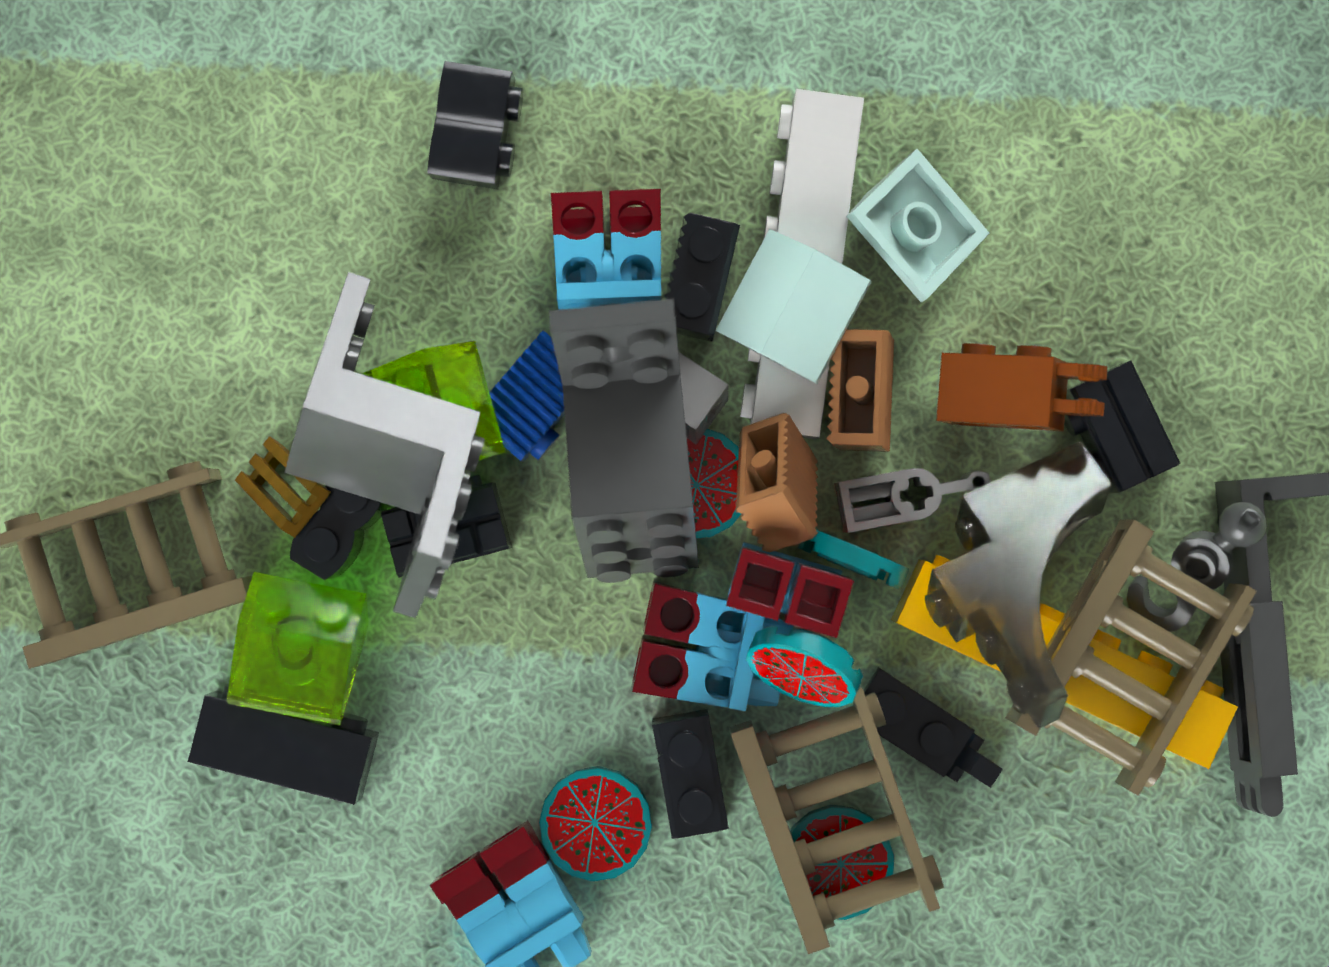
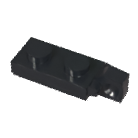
M878 667L863 691L865 695L875 692L882 708L886 725L877 728L879 735L942 777L948 776L955 782H958L965 771L991 788L1003 769L977 752L985 740L973 733L974 729Z

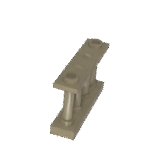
M200 461L191 462L167 470L169 480L44 520L40 519L39 513H32L4 522L7 532L0 533V548L18 545L43 625V629L38 631L41 641L22 647L29 669L60 661L259 597L252 576L236 578L234 569L228 570L202 486L222 480L219 469H202ZM179 493L206 576L201 579L203 590L184 596L180 586L174 587L148 506V503ZM125 510L152 593L146 596L149 607L130 613L126 603L120 604L94 522V520ZM72 528L98 611L92 613L95 624L75 630L72 621L66 622L40 537Z
M1120 520L1005 718L1035 736L1041 727L1048 729L1054 726L1123 766L1115 783L1139 796L1144 786L1150 788L1160 777L1166 764V758L1162 755L1231 635L1238 636L1249 623L1254 611V607L1250 605V602L1257 591L1247 585L1229 583L1224 594H1219L1151 554L1152 547L1147 544L1155 531L1136 520ZM1140 574L1211 615L1194 645L1122 604L1123 598L1118 594L1129 575L1136 577ZM1111 624L1181 665L1165 696L1093 655L1094 648L1089 646L1100 625L1106 628ZM1082 675L1152 716L1136 746L1129 744L1064 706L1065 699L1060 694L1071 676L1078 678Z
M859 686L853 700L854 706L768 735L767 730L755 733L751 720L730 727L731 737L808 954L830 947L825 929L834 927V920L904 895L920 891L922 900L929 912L940 909L935 891L944 888L941 875L933 855L922 858L877 728L886 725L882 708L876 693L873 692L865 695L861 686ZM862 727L873 760L788 790L786 784L774 787L767 766L778 763L776 757ZM881 782L892 814L807 844L805 838L793 841L787 820L797 817L795 811ZM900 836L911 866L910 869L827 898L824 893L813 896L806 875L816 872L815 865Z

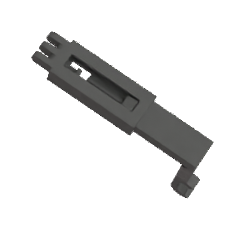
M1329 472L1215 482L1218 525L1220 515L1225 508L1237 502H1250L1259 507L1265 515L1264 500L1329 495ZM1247 511L1251 517L1258 518L1256 513ZM1265 533L1263 538L1256 544L1249 547H1235L1232 550L1234 561L1232 570L1224 581V592L1229 583L1247 585L1257 592L1250 602V605L1254 607V611L1249 623L1238 636L1231 635L1220 656L1223 688L1225 689L1224 700L1238 706L1227 730L1230 770L1234 771L1236 802L1243 809L1275 817L1282 812L1284 806L1281 776L1298 775L1283 601H1272L1267 534Z

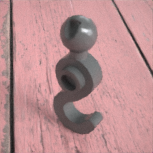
M1237 502L1225 508L1220 515V530L1217 533L1203 530L1192 532L1185 536L1172 554L1171 566L1213 590L1220 587L1232 570L1234 561L1232 550L1235 547L1252 546L1259 542L1266 533L1267 523L1265 515L1259 507L1250 502ZM1247 511L1256 513L1258 518L1251 517ZM1141 575L1136 576L1128 587L1127 603L1129 609L1169 632L1176 631L1185 626L1197 609V607L1176 596L1178 604L1174 608L1165 609L1155 605L1150 599L1148 580Z

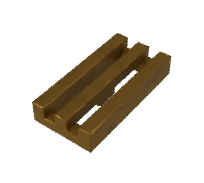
M269 436L262 444L269 451L267 455L262 458L255 453L249 461L255 470L250 476L241 471L235 481L281 530L295 538L331 492L323 484L294 476L311 493L309 498L304 501L275 471L280 463L286 468L290 451ZM265 481L297 512L293 518L262 487Z

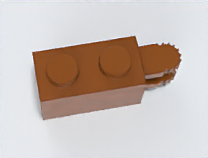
M965 343L962 344L961 353L942 352L936 421L960 426L1064 431L1065 415L1104 416L1105 403L1091 398L1066 399L1068 379L1082 382L1107 380L1108 367L1096 364L1067 363L1056 357H1051L1052 348L1020 345L1017 346L1016 355H995L996 346Z

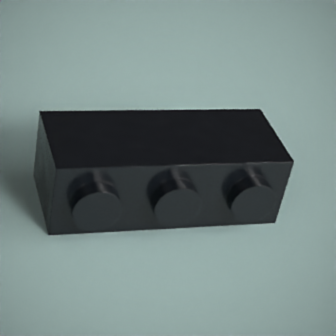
M225 684L223 692L216 690L204 696L188 762L353 805L363 797L379 735L377 731L366 729L367 719L343 712H335L333 720L311 715L313 705L288 698H280L278 706L256 701L258 691L234 684Z

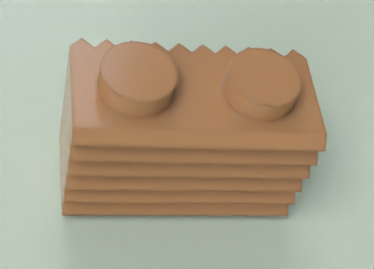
M846 329L835 353L831 357L835 364L829 369L834 374L829 382L834 387L829 391L833 399L828 405L833 410L828 414L832 422L827 428L832 433L826 439L841 451L889 452L894 339L887 330Z
M781 413L742 427L739 438L736 512L741 513V520L747 521L746 528L752 529V536H756L757 543L762 544V551L769 553L811 540L818 533L815 529L818 525L815 521L818 517L815 513L818 509L815 504L818 501L815 496L818 493L816 490L818 485L816 479L818 476L815 473L818 470L815 465L818 460L790 415L786 413Z

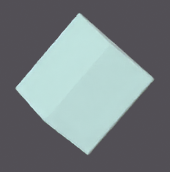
M918 149L909 154L868 191L846 216L920 302L925 301L989 235L988 230Z
M769 229L716 331L818 384L872 281L818 250Z

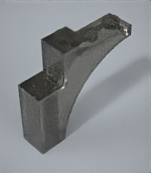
M1081 441L962 495L957 521L955 522V530L961 544L968 553L932 569L925 596V605L932 620L939 627L946 626L955 642L976 633V643L983 658L990 665L997 664L1008 681L1007 690L1014 706L1020 713H1028L1038 729L1059 720L1068 698V693L1051 662L1042 633L1040 617L1042 577L1052 557L1073 532L1092 517L1102 513L1112 486Z

